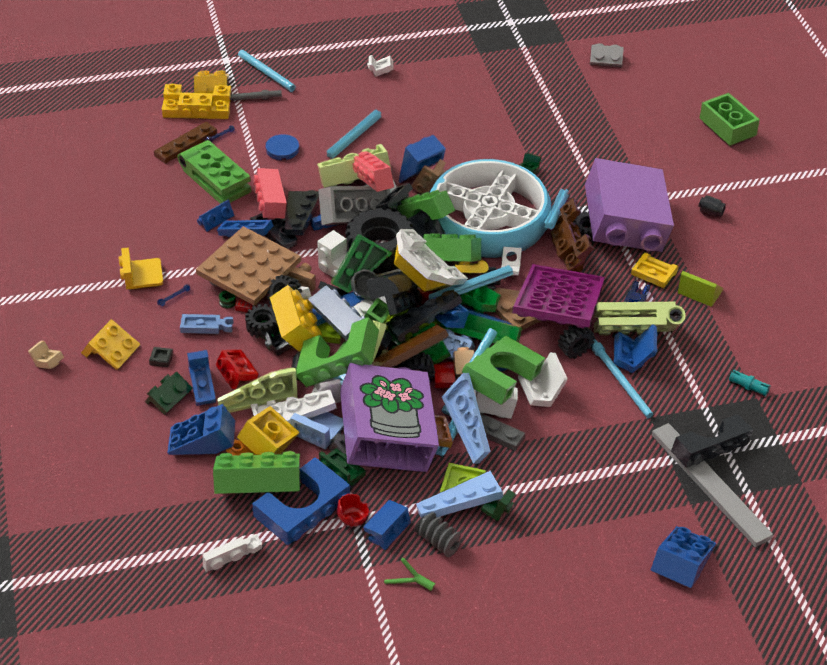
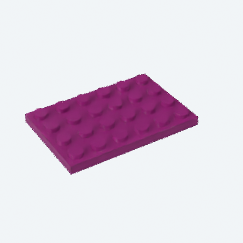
M532 264L515 301L512 313L520 317H535L541 321L552 320L558 324H573L579 328L590 327L605 277Z

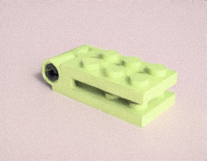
M598 302L593 317H598L594 324V332H599V335H610L611 332H621L628 335L630 332H637L638 335H641L652 324L657 326V332H671L685 320L686 313L675 302Z

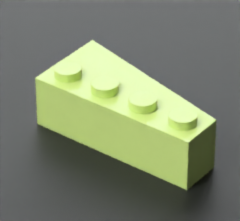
M382 144L376 145L374 150L369 148L362 150V152L367 151L390 166L388 151ZM350 153L344 156L342 160L337 157L318 163L321 183L324 188L337 186V184L341 183L351 184L354 180L360 179L353 169L354 157L359 156V154Z

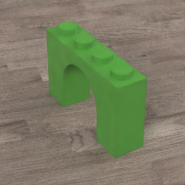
M369 317L352 323L348 341L339 352L329 357L330 346L320 335L305 340L299 357L296 376L308 387L345 374L350 363L361 366L363 364L371 365L379 329Z
M505 336L500 341L497 340L492 347L486 348L480 356L477 355L471 363H467L462 373H469L474 390L503 405L512 397L517 381L498 371L495 367L512 370L532 381L540 374L545 357Z

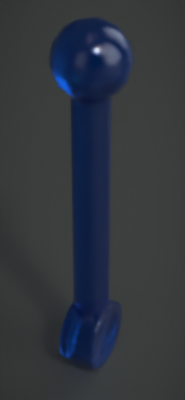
M230 125L228 129L212 137L208 136L205 141L209 140L212 143L214 139L228 132H233L235 127Z
M186 284L182 289L170 296L158 299L157 304L164 306L168 300L184 291L188 292L191 288L190 285Z

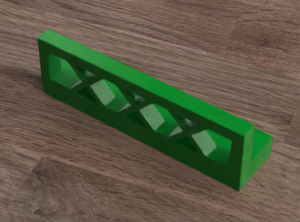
M470 313L464 328H448L442 323L440 326L452 332L483 340L488 329L491 328L497 332L492 343H495L497 340L500 341L505 336L519 343L522 327Z

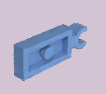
M182 314L180 332L219 334V330L233 332L232 325L234 321L233 317L221 319L220 315Z

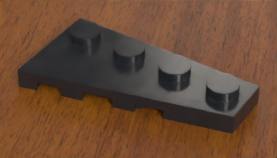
M319 191L288 192L285 224L286 235L303 236L320 204Z
M454 290L445 291L441 296L429 299L419 307H413L400 316L392 317L390 321L386 322V326L401 343L406 339L405 335L410 332L412 334L420 330V325L423 323L430 324L435 320L437 314L443 315L462 303V299Z

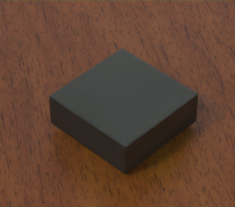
M154 347L149 364L169 367L174 354L173 349Z

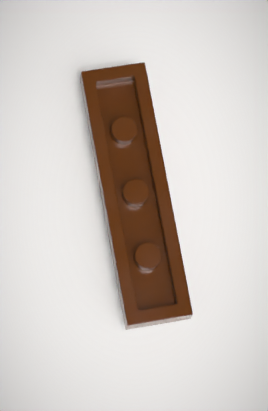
M204 122L156 149L154 156L166 164L177 158L178 154L217 135V128L208 122Z

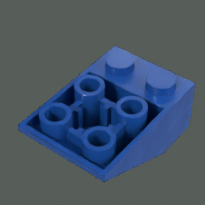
M434 135L424 137L420 141L405 147L399 183L418 175L425 165L432 168L440 159H444L446 148Z
M221 404L211 407L199 415H193L188 420L178 422L170 429L167 453L169 455L216 454L228 449L234 444L235 419L226 407Z
M676 526L658 547L651 571L692 588L705 567L716 543L707 536H699L692 533L688 528Z

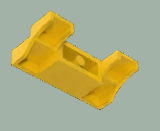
M165 84L162 106L163 118L229 119L231 86L215 85L213 93H182V85Z

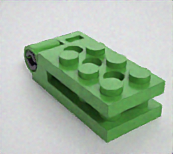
M209 140L177 156L183 171L220 204L226 200H229L231 203L252 192L251 186L248 184L251 181L250 175Z

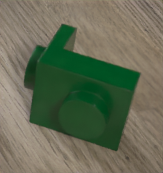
M527 152L524 155L523 162L519 165L536 175L539 171L542 157Z
M508 489L500 501L495 500L485 503L481 511L499 521L504 513L508 514L515 503L512 500L516 493Z

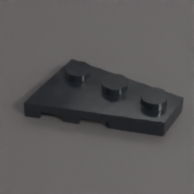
M262 213L250 217V220H271L263 218ZM273 219V227L265 237L287 249L297 246L296 236L286 235V219Z

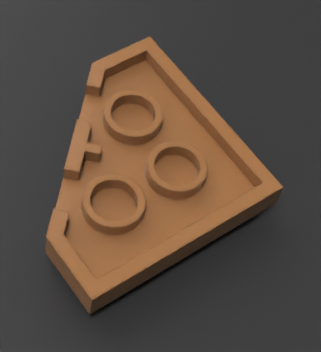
M503 288L494 289L495 292L501 295L495 313L502 320L508 321L514 326L522 327V330L541 322V320L535 317H520L512 313L520 291Z

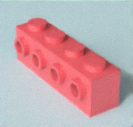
M367 151L361 152L359 156L354 157V172L367 185L377 192L394 188L391 167Z
M257 168V175L253 176V185H255V194H257V202H259V211H262L263 218L271 220L276 218L285 219L287 203L278 169Z

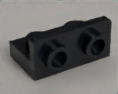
M410 183L397 186L376 206V209L382 208V210L391 209L392 212L398 211V205L409 196L408 193L413 189Z
M423 210L408 218L413 224L414 230L422 238L424 234H440V237H442V234H446L438 219L432 220Z

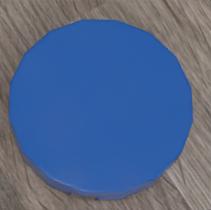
M275 135L266 142V153L273 159L282 160V158H286L288 160L299 153V142L293 136Z

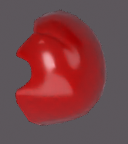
M357 494L341 496L337 506V515L341 522L351 527H358L367 521L370 514L368 503H362L360 496Z

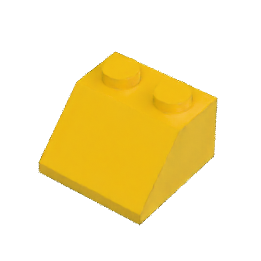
M269 406L249 419L237 438L256 455H262L264 452L281 454L300 432Z

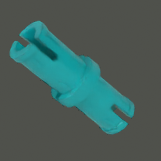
M735 369L729 377V381L745 387V390L749 391L750 389L765 397L771 385L755 379V376L745 375Z

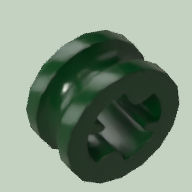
M228 291L221 292L219 294L220 306L226 309L234 307L236 305V296Z

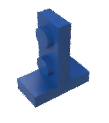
M207 350L187 353L189 375L192 381L196 406L216 403Z

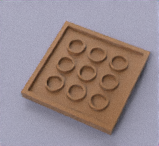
M243 226L196 269V274L255 306L267 294V291L270 290V285L273 284L271 282L272 279H276V276L280 275L286 276L301 262V256Z

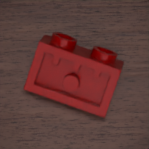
M242 350L221 351L216 367L232 389L237 388L239 381L257 379L259 373Z

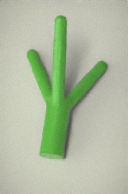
M402 558L401 562L413 574L414 578L384 580L385 584L416 582L430 591L433 590L436 584L417 573L405 558Z

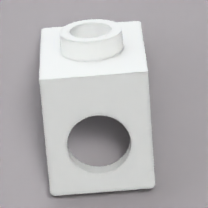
M503 247L501 268L510 265L513 269L512 276L519 275L522 248ZM508 252H515L517 259L509 261L506 257Z

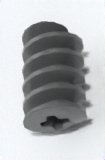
M434 512L422 517L415 525L414 531L419 533L432 546L438 548L446 557L454 555L460 546L461 533L455 532L453 527L448 528L449 524L447 522L442 523V518H436V513Z

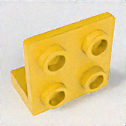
M110 319L81 353L86 358L91 353H97L118 370L139 347L140 343Z

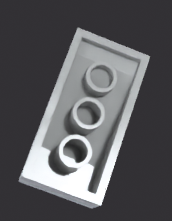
M329 186L319 189L322 225H345L361 212L365 213L370 209L377 210L376 206L390 193V189L379 192L370 186Z

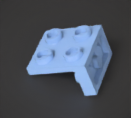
M329 412L310 419L294 413L290 418L291 425L300 432L297 437L325 450L332 443L331 439L344 428L343 418Z

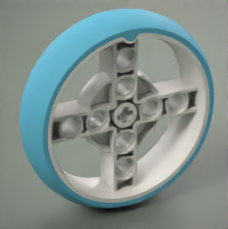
M495 159L464 162L444 172L430 191L431 193L435 190H439V192L446 190L454 208L464 212L467 220L465 225L452 219L449 215L438 219L446 234H458V238L459 235L475 234L476 238H481V257H503V247L522 248V251L534 245L546 231L544 222L551 210V200L548 191L535 174L520 165ZM514 191L524 196L536 209L516 204L511 195ZM505 226L512 227V228L504 229V230H493V229H499V228H502V227H505ZM511 251L508 252L506 256H511L516 253Z

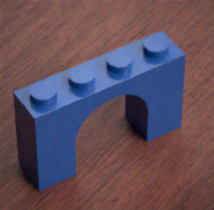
M316 457L300 468L301 482L318 496V499L312 505L305 508H291L280 502L270 492H267L252 503L254 517L286 545L301 538L302 534L314 528L319 521L330 516L337 509L341 496L350 494V485Z

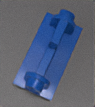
M226 200L200 215L197 223L200 226L204 225L207 232L235 216L230 201Z

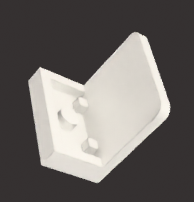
M552 352L546 358L540 374L532 381L518 375L530 405L551 407L567 382V376L556 353Z

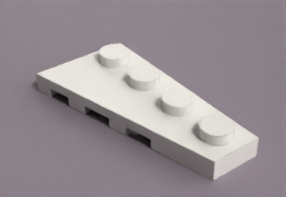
M331 390L305 394L304 398L299 399L288 397L287 401L283 402L267 401L266 405L258 406L257 403L251 404L254 416L271 406L290 424V418L294 413L310 419L337 408Z

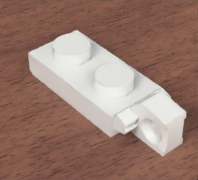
M257 534L246 539L240 537L203 553V567L206 572L217 570L230 561L241 559L243 555L254 554L262 549V542Z

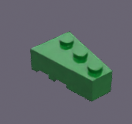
M357 234L331 284L349 293L352 291L351 279L356 272L365 269L373 271L392 252Z

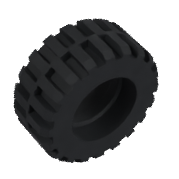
M377 208V210L370 209L365 213L361 212L346 227L347 252L357 234L371 241L386 240L388 242L374 243L392 252V254L372 272L378 275L379 273L399 269L394 264L397 247L396 234L400 229L414 230V226L406 216H402L397 211L392 212L391 209L382 210V208Z

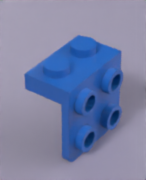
M654 324L635 340L621 332L614 336V364L630 373L641 368L647 360L654 357L657 353V326Z

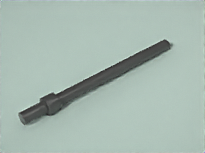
M262 90V92L231 94L230 101L259 98L267 100L272 97H282L281 90Z

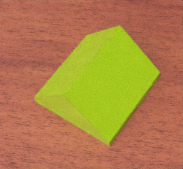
M682 271L678 293L712 307L723 291V287Z

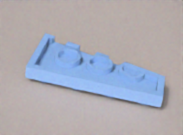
M463 373L445 392L442 399L473 464H478L491 451L469 373Z
M491 471L423 500L417 503L416 506L421 518L431 512L436 513V517L499 500L503 497V493Z

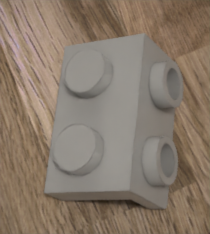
M600 43L592 45L590 65L622 67L624 47L619 45L605 46Z

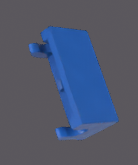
M459 304L443 315L437 314L436 319L448 328H464L469 310Z
M388 500L364 525V531L373 535H370L368 540L386 550L411 523L408 507Z

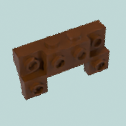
M572 198L560 208L561 215L551 234L553 237L552 242L557 249V256L564 260L567 270L581 272L587 256L594 250V247L590 244V236L587 234L581 236L579 227L573 223L581 211L577 208V200Z

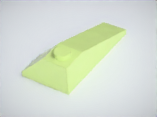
M286 368L270 372L218 398V406L223 404L230 413L251 408V404L257 403L258 406L266 405L267 401L275 400L280 402L287 400L288 397L298 398L296 369Z

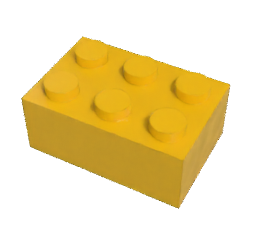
M287 285L270 297L281 337L299 352L302 350L305 340L322 335L316 324L317 318L312 312V304L308 299L302 298L298 290H293Z

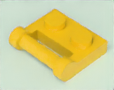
M645 252L632 268L631 275L665 288L671 278L676 275L679 266L675 264L670 265L655 259Z
M480 260L477 263L466 261L455 263V267L461 273H485L489 268L484 260Z

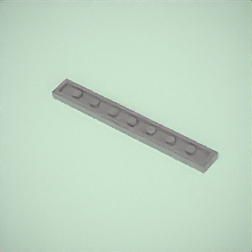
M669 423L652 431V436L754 547L772 539L773 534L705 461L686 468L676 458L671 449L675 438L680 436V434Z

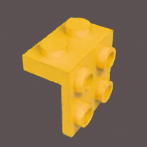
M209 71L198 72L194 76V93H213L215 85L228 86L227 79L229 74H226V71H216L214 74H209Z
M129 247L121 248L122 256H118L119 265L123 267L120 269L121 280L125 279L126 290L163 284L160 258L131 261Z

